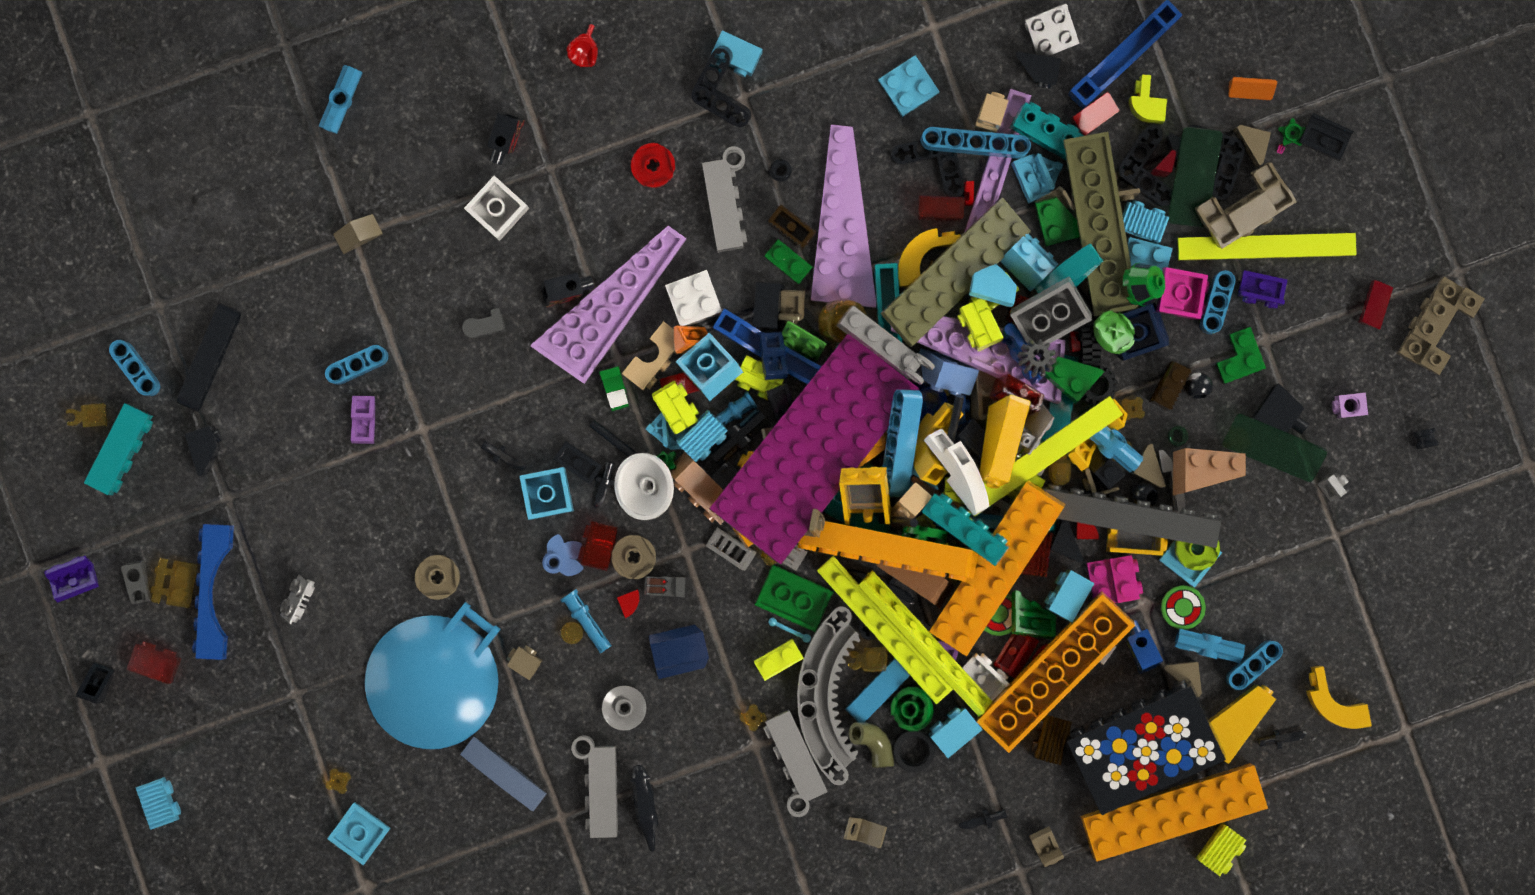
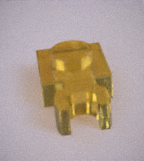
M105 403L81 405L82 412L76 409L66 410L67 414L73 413L75 415L74 421L67 422L69 426H76L80 422H83L84 428L107 426Z
M885 647L864 648L863 654H859L857 651L849 652L850 657L857 658L854 663H848L851 669L857 670L862 667L865 672L886 671L888 650Z

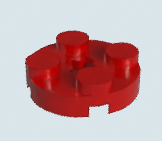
M648 143L639 147L631 160V171L634 178L642 186L659 188L673 178L675 160L672 153L664 146L657 143ZM650 160L660 164L656 168L657 171L652 172L651 169H647Z

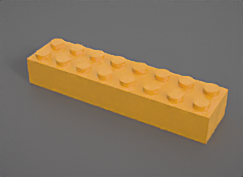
M1028 480L993 532L994 535L999 533L1008 540L1006 544L1010 548L996 566L981 555L978 556L974 578L967 577V581L960 583L929 632L967 657L1066 504Z
M825 521L820 538L804 535L797 548L816 551L817 547H819V552L836 556L839 551L841 552V557L859 560V556H862L861 561L880 564V561L884 560L883 565L902 568V564H904L906 570L923 573V570L927 569L926 574L945 577V573H949L948 578L967 581V577L974 578L978 553L974 550Z
M1101 591L1075 617L1073 623L1070 622L1010 685L993 700L985 713L979 717L977 716L976 722L1009 753L1135 626L1134 621Z
M1249 763L1149 794L1104 815H1101L1098 810L1080 817L1093 859L1097 862L1268 809L1255 765Z

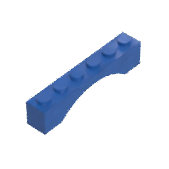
M1166 0L1113 52L1069 91L1068 95L1082 110L1086 108L1182 17V14L1169 0Z
M723 309L713 326V330L761 358L759 335L763 332L728 310ZM785 346L784 357L788 374L808 385L822 366Z
M203 524V529L200 528L199 542H202V550L198 552L197 557L198 564H201L200 573H197L196 577L199 595H196L195 598L198 618L194 619V631H197V639L193 641L192 646L193 653H196V659H227L228 636L221 628L216 617L212 591L217 570L224 557L233 548L234 526Z

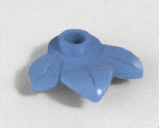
M559 534L555 535L547 543V554L542 560L543 568L549 573L560 572L565 576H573L580 573L584 567L576 559L581 553L582 544L576 541L564 543ZM552 558L558 561L555 567H552L549 563Z

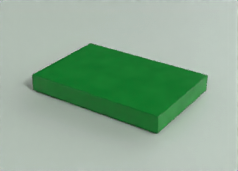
M772 565L755 606L816 632L833 591Z

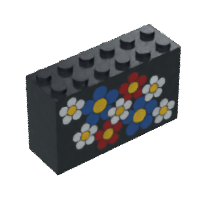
M1181 680L1173 684V689L1165 691V689H1161L1153 693L1151 699L1145 701L1144 698L1133 702L1131 708L1124 710L1121 707L1111 712V717L1104 719L1102 716L1091 721L1090 726L1083 728L1082 725L1071 730L1067 743L1101 815L1226 760L1224 749L1191 681Z

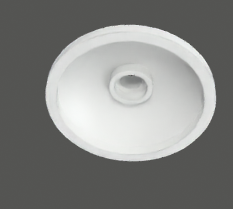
M648 453L634 454L626 458L617 470L614 483L615 494L620 506L628 515L639 520H650L659 517L668 509L673 498L674 484L669 468L660 458Z

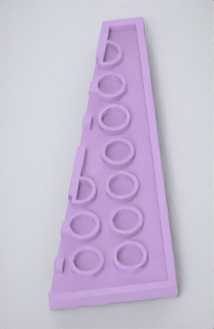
M831 125L811 301L876 308L853 127Z
M667 226L637 254L633 255L630 260L618 268L615 273L603 281L581 300L578 305L533 342L531 347L585 384L684 244L686 238Z
M943 316L917 342L1052 403L1059 404L1061 402L1062 392L1046 377H1043L1033 385H1031L1029 380L1025 379L1022 369L1017 361H1014L1011 357L1010 350L1006 344L999 342L981 351H977L976 347L972 348L967 339L969 331L967 327L962 328L958 319ZM891 326V331L897 333ZM1057 339L1050 343L1048 350H1055L1053 358L1056 359L1058 356L1064 358L1066 340Z

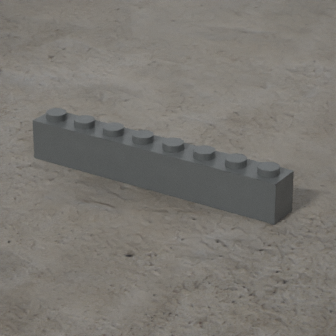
M1048 484V487H1043L1044 491L1066 504L1057 519L1217 548L1222 519L1217 518V514L1204 512V515L1195 514V510L1187 508L1177 511L1172 510L1173 506L1165 504L1155 507L1150 506L1151 502L1137 500V503L1128 502V498L1115 496V499L1106 498V494L1093 492L1092 495L1083 494L1084 490L1070 488V491L1061 490L1062 486Z

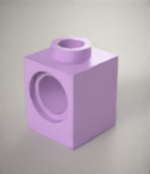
M1366 393L1335 396V401H1332V410L1334 414H1337V419L1368 415ZM1346 400H1350L1354 404L1351 412H1348L1344 407Z

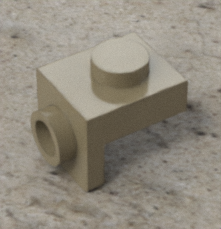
M781 291V313L778 315V320H784L785 324L788 321L797 324L798 321L804 318L805 291Z
M1049 826L1029 836L1044 867L1053 865L1064 858Z

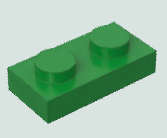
M779 239L764 256L798 285L813 268Z

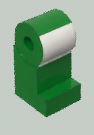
M619 366L600 371L599 373L611 410L616 411L629 407L627 392Z

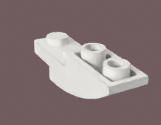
M943 429L928 435L924 441L943 464L944 468L950 473L951 476L946 481L974 516L986 510L990 505L984 482L975 462L962 442L959 441L954 444Z

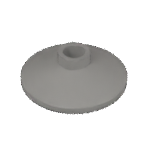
M631 686L613 688L606 694L602 703L604 719L611 727L618 730H630L637 727L646 715L647 706L643 695ZM623 703L629 706L626 712H623L620 708Z

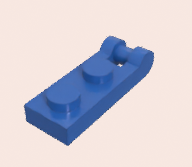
M1009 323L1001 330L1003 335L1001 343L1007 345L1011 357L1019 363L1022 359L1018 358L1017 355L1019 352H1022L1021 346L1028 344L1017 327ZM1020 366L1023 376L1029 380L1031 385L1043 378L1038 373L1036 377L1032 378L1030 370L1024 374L1023 371L1026 367Z

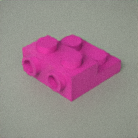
M1168 267L1163 268L1165 291L1162 297L1158 299L1156 312L1194 320L1201 319L1206 309L1204 297L1209 289L1208 275Z
M1132 555L1086 563L1089 580L1094 583L1091 589L1093 599L1101 591L1114 603L1140 599L1139 594H1143L1141 581L1136 580L1135 572H1139L1137 559H1133Z

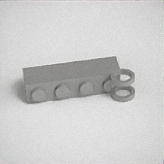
M735 146L729 147L724 151L722 160L702 163L717 253L744 248L743 243L747 242L745 229H740L739 221L743 220L741 207L737 208L735 200L740 198L738 186H733L732 177H736L735 171L742 169L745 164V154L742 149ZM731 153H737L742 159L739 164L731 165L726 160L727 156Z
M855 306L850 307L836 325L888 363L905 378L912 379L920 385L924 382V379L916 373L920 365L929 370H933L935 367L930 360L919 353L913 352Z
M787 710L765 720L767 726L763 727L768 739L773 738L776 744L773 750L777 759L782 758L786 765L782 769L787 780L792 778L795 785L792 788L794 794L787 800V809L792 816L802 817L809 810V801L828 791L790 710ZM801 798L805 801L806 806L802 811L797 812L791 808L790 805L794 799Z
M586 735L579 736L573 741L571 750L575 757L584 759V764L589 765V774H585V787H589V796H585V810H589L590 819H586V832H590V838L617 837L616 746H595L591 737ZM580 740L587 741L590 744V752L587 754L579 753L576 748L577 742Z

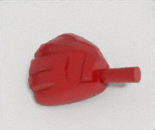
M593 24L589 25L586 34H580L566 47L568 58L576 66L593 67L596 63L598 48L591 37L595 27Z

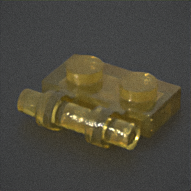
M159 558L158 566H155L154 570L156 578L154 586L151 587V593H153L151 602L160 603L161 595H167V605L190 608L198 564L174 560L173 568L171 569L166 568L168 559ZM165 575L171 576L169 588H163Z

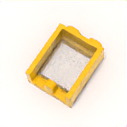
M887 467L841 468L839 485L845 525H850L851 513H863L865 523L872 522L873 513H884L885 524H890L892 507L890 504Z
M1111 528L1107 530L1106 552L1163 556V551H1167L1168 540L1165 538Z

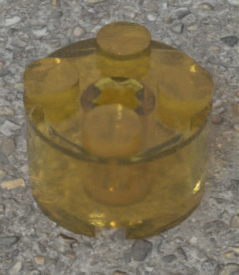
M850 300L828 302L819 315V333L829 342L840 344L847 334L836 326L837 323L852 306H855L867 316L864 307L858 302Z

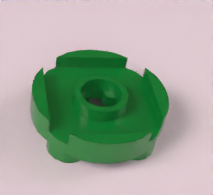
M918 525L917 527H904L902 532L904 537L946 545L948 531Z

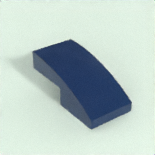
M782 332L760 333V352L765 380L787 379L788 371L784 357L786 350Z

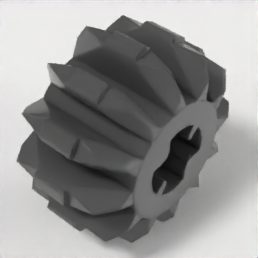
M1031 339L1028 341V345L1023 344L1021 346L1022 352H1019L1017 357L1022 359L1018 365L1026 367L1023 371L1024 374L1030 370L1032 378L1036 377L1037 373L1044 377L1046 371H1052V365L1056 363V359L1052 357L1055 354V350H1048L1050 343H1046L1044 346L1042 345V339H1038L1037 343ZM1036 355L1040 357L1038 361L1033 359Z

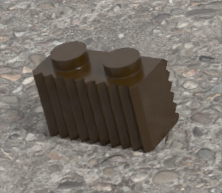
M780 205L769 218V226H772V229L776 228V231H779V234H783V237L786 236V239H790L793 245L797 244L800 250H804L816 234L814 229L783 205Z
M1174 361L1169 362L1149 402L1166 411L1173 409L1179 393H1181L1183 386L1186 385L1187 378L1190 377L1189 374L1192 373L1191 370Z
M1046 715L1036 727V731L1040 732L1038 739H1034L1030 752L1034 753L1033 758L1061 765L1072 722Z

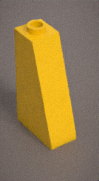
M1009 395L988 408L980 475L983 482L989 488L997 489L1009 483L1030 406L1029 400Z
M1263 684L1261 687L1257 685L1252 686L1209 719L1226 754L1224 762L1227 764L1231 762L1276 701L1271 696L1273 691Z

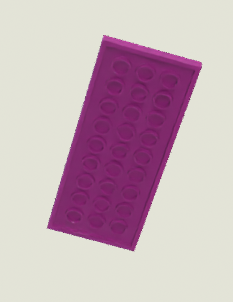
M847 334L709 509L781 565L808 531L813 509H818L822 513L840 490L841 468H857L888 429L894 392L897 389L918 390L919 388Z

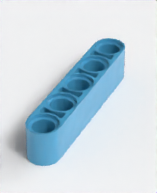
M940 127L925 129L920 139L921 145L927 150L1016 159L1023 158L1031 148L1029 139L1022 135ZM927 134H934L937 142L934 144L928 143L925 138ZM956 136L959 144L956 146L950 145L948 137ZM978 138L981 142V147H972L970 139ZM1000 140L1003 144V149H994L992 141ZM1014 143H1023L1025 146V151H1016L1014 148Z
M897 389L893 395L883 467H887L890 497H903L910 489L923 397L919 390Z
M894 658L845 710L857 722H865L910 674Z

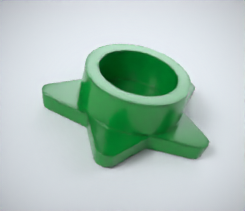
M1294 118L1290 120L1288 126L1278 128L1279 132L1284 136V146L1290 143L1298 146L1302 145L1299 141L1305 127H1300Z
M662 451L657 456L667 465L669 470L676 469L674 463L675 451L669 454Z

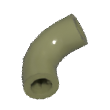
M855 722L850 726L849 738L851 742L855 745H866L869 748L872 768L894 766L892 745L884 731L877 725L865 722Z

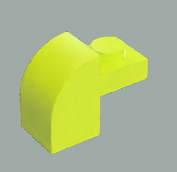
M1141 75L1139 80L1135 82L1134 93L1138 94V96H1131L1129 98L1130 110L1142 122L1163 124L1166 116L1167 99L1149 97L1151 75Z

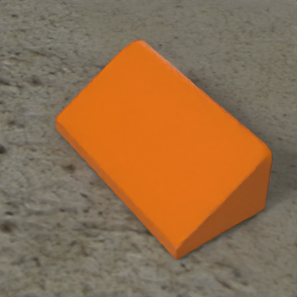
M1233 77L1229 81L1228 96L1230 98L1272 100L1277 81L1272 79Z
M675 326V352L685 354L708 334L706 328Z

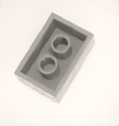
M1070 276L1015 306L1010 312L1012 319L1027 344L1031 339L1035 343H1037L1038 339H1042V345L1044 346L1046 343H1052L1092 320V314Z

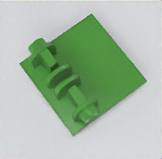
M790 321L786 323L782 331L786 347L797 351L803 357L815 363L827 344Z

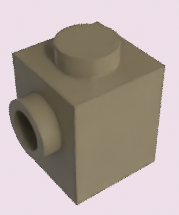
M526 645L524 648L520 646L517 650L515 648L511 650L507 657L509 661L507 666L528 680H531L543 660L535 656L537 652Z

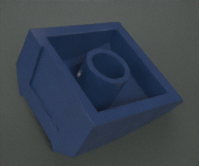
M1155 303L1123 314L1134 327L1135 334L1133 337L1135 341L1126 352L1115 354L1122 361L1169 345V336L1160 312H1156L1157 306Z
M695 624L649 635L658 679L705 668L709 659L703 631Z

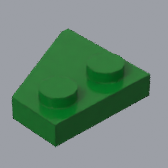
M1057 197L1034 202L1045 246L1080 237L1077 220Z
M1058 356L1056 363L1052 365V371H1046L1044 377L1076 404L1104 371Z
M1013 591L1012 634L1046 639L1055 638L1056 615L1048 610H1044L1035 601L1030 602L1021 596L1022 593L1020 591Z

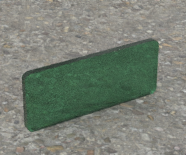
M1185 127L1183 129L1168 213V221L1171 224L1204 227L1194 208L1212 198L1223 136L1221 131Z
M1243 414L1236 415L1223 440L1225 448L1237 453H1245L1249 458L1307 482L1314 480L1327 456L1325 448Z

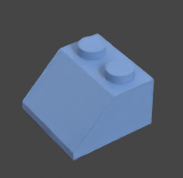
M920 349L919 354L935 365L933 370H929L921 365L923 379L931 384V389L938 392H943L945 389L953 395H961V393L971 395L979 373L978 369L942 353Z

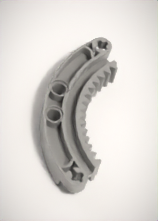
M843 606L835 608L814 633L801 664L797 689L798 714L805 742L821 771L834 785L846 783L849 776L846 767L856 759L858 753L857 749L850 750L853 746L851 742L845 743L848 736L840 735L844 728L837 727L841 720L834 718L839 714V711L833 708L838 706V703L832 700L838 697L837 693L832 691L838 689V685L833 683V681L840 680V677L835 673L842 672V668L838 664H845L846 661L842 656L850 655L847 648H855L852 641L860 642L859 634L849 625L852 618L851 612ZM838 611H846L847 615L845 617L847 621H839L836 625L841 627L836 632L834 626L826 621L831 617L832 621H834L838 617L836 614ZM805 673H812L815 676L813 684L806 685L803 683L802 677ZM807 704L814 707V713L809 717L804 716L801 712L802 707ZM833 759L838 764L833 767L837 771L841 769L844 771L842 774L843 780H834V773L829 770V773L824 770L831 766Z

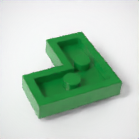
M1251 327L1229 335L1236 356L1216 363L1223 384L1266 369Z

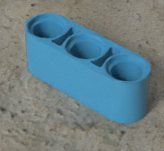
M1221 271L1212 279L1205 303V313L1201 316L1200 329L1205 334H1214L1223 326L1235 285V276L1230 271ZM1220 276L1228 278L1229 284L1227 287H1222L1219 284ZM1214 297H1219L1222 300L1221 308L1213 306L1212 300ZM1208 318L1216 321V328L1214 330L1206 326Z
M123 340L112 342L109 347V353L135 389L145 396L156 395L160 390V383L129 342ZM120 345L126 347V353L123 356L117 354V349ZM137 362L139 364V371L136 374H132L130 367L133 363ZM147 380L153 383V387L149 392H146L143 386Z
M379 345L370 346L329 365L325 370V377L329 382L336 385L346 383L383 366L388 361V352ZM375 350H381V360L374 362L372 353ZM355 359L362 361V367L358 371L352 369V362ZM339 368L342 376L338 380H333L331 376L332 371Z
M1271 640L1262 642L1242 659L1241 663L1235 665L1226 674L1225 681L1227 685L1236 690L1246 688L1280 659L1283 653L1281 644ZM1273 644L1276 652L1273 656L1269 657L1266 654V648ZM1253 659L1259 662V667L1255 671H1251L1249 668V662ZM1239 673L1242 676V682L1235 686L1232 683V677Z

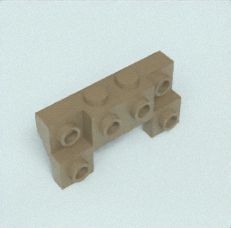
M1271 162L1250 173L1258 189L1225 210L1221 208L1215 197L1194 208L1204 227L1209 230L1217 247L1223 249L1240 237L1251 235L1256 227L1270 223L1273 220L1272 217L1297 202L1291 190L1281 179Z
M1442 277L1430 298L1426 297L1422 302L1420 315L1418 317L1415 316L1410 322L1408 328L1411 330L1396 354L1436 375H1440L1451 356L1437 348L1436 345L1457 311L1470 318H1474L1485 298L1466 287H1461L1446 277Z

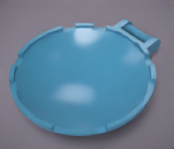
M467 602L462 605L453 618L430 615L415 617L398 624L381 638L370 655L365 672V692L369 708L380 726L389 735L404 744L421 749H441L456 745L477 732L486 722L494 708L499 679L497 665L488 646L501 629L496 625H491L470 608L471 605ZM463 616H467L486 631L488 635L484 638L461 620Z

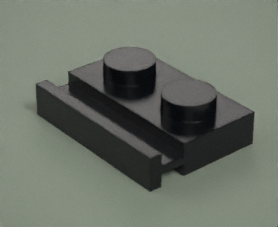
M1312 113L1299 143L1340 161L1354 131Z

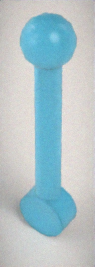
M770 618L768 621L770 626H777L802 638L805 643L811 641L809 634H802L777 622L775 618Z

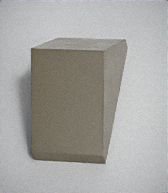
M1243 125L1236 127L1233 130L1234 133L1244 143L1245 151L1255 168L1259 167L1264 163L1271 132Z
M371 214L350 221L333 235L343 254L383 235L374 215Z
M1153 444L1146 445L1141 452L1143 461L1131 474L1150 482L1157 488L1165 487L1166 485Z
M1197 661L1164 664L1161 667L1178 682L1184 679L1186 682L1191 681L1198 697H1200L1202 690Z

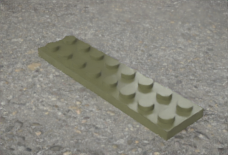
M1103 132L1064 139L1063 143L1081 248L1092 244L1103 260L1087 276L1093 316L1101 315L1109 310L1120 312L1136 309L1138 305L1131 304L1126 298L1129 296L1127 286L1123 287L1122 285L1124 272L1131 268L1109 133Z
M1000 198L881 312V315L905 343L912 347L970 291L974 273L998 264L1004 258V255L1023 236L1025 237V234H1029L1031 230L1005 199Z

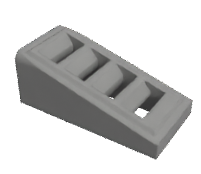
M718 527L705 545L744 571L757 553L751 548L746 549L742 542ZM722 535L725 538L717 548L715 545ZM731 541L732 543L730 544L727 551L723 552V549L725 548L727 543ZM736 546H738L739 549L732 558L730 555L732 554ZM746 551L745 556L743 557L741 562H739V558L741 557L743 552Z

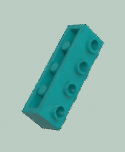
M1032 102L1022 104L1009 129L1022 136H1026L1030 141L1066 160L1063 140L1084 135L1079 133V129L1074 125L1061 123L1058 116L1052 113L1047 115L1040 111L1041 107Z
M124 403L84 484L106 495H113L114 492L117 493L122 486L123 481H121L124 472L128 473L133 464L131 459L134 453H138L142 447L143 441L141 439L144 433H148L153 425V421H151L153 416L130 404Z
M938 493L934 494L922 510V513L996 566L1010 548L1006 544L1008 540L999 533H996V535L988 531L990 527L981 520L976 522L970 518L971 513L962 506L959 508L951 504L953 500L944 493H941V495Z

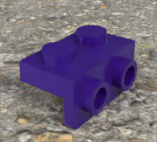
M1244 270L1237 297L1243 298L1242 302L1256 304V301L1265 303L1264 307L1277 309L1278 306H1282L1285 303L1283 299L1287 279Z
M86 556L75 557L69 562L54 565L44 571L46 578L50 581L53 597L57 603L99 587L94 565Z

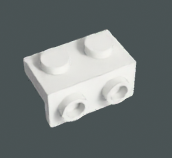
M975 653L962 668L993 701L1005 687L1010 685L1006 681L1009 677L1000 669L995 671L990 666L992 661L985 654L982 653L979 656Z

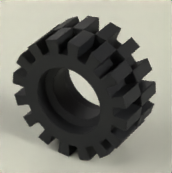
M1084 325L1079 328V341L1081 343L1079 357L1080 363L1085 365H1100L1101 345L1094 336V325Z
M1093 365L1092 367L1104 371L1100 378L1105 382V389L1100 394H1094L1088 390L1081 398L1086 404L1095 406L1108 396H1111V398L1115 396L1118 388L1115 374L1109 368H1105L1102 365Z

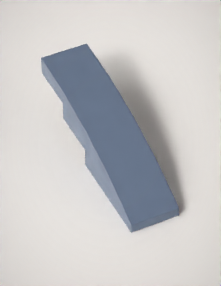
M475 737L472 738L460 754L531 811L536 809L547 794L516 767L510 765L500 755L493 752Z

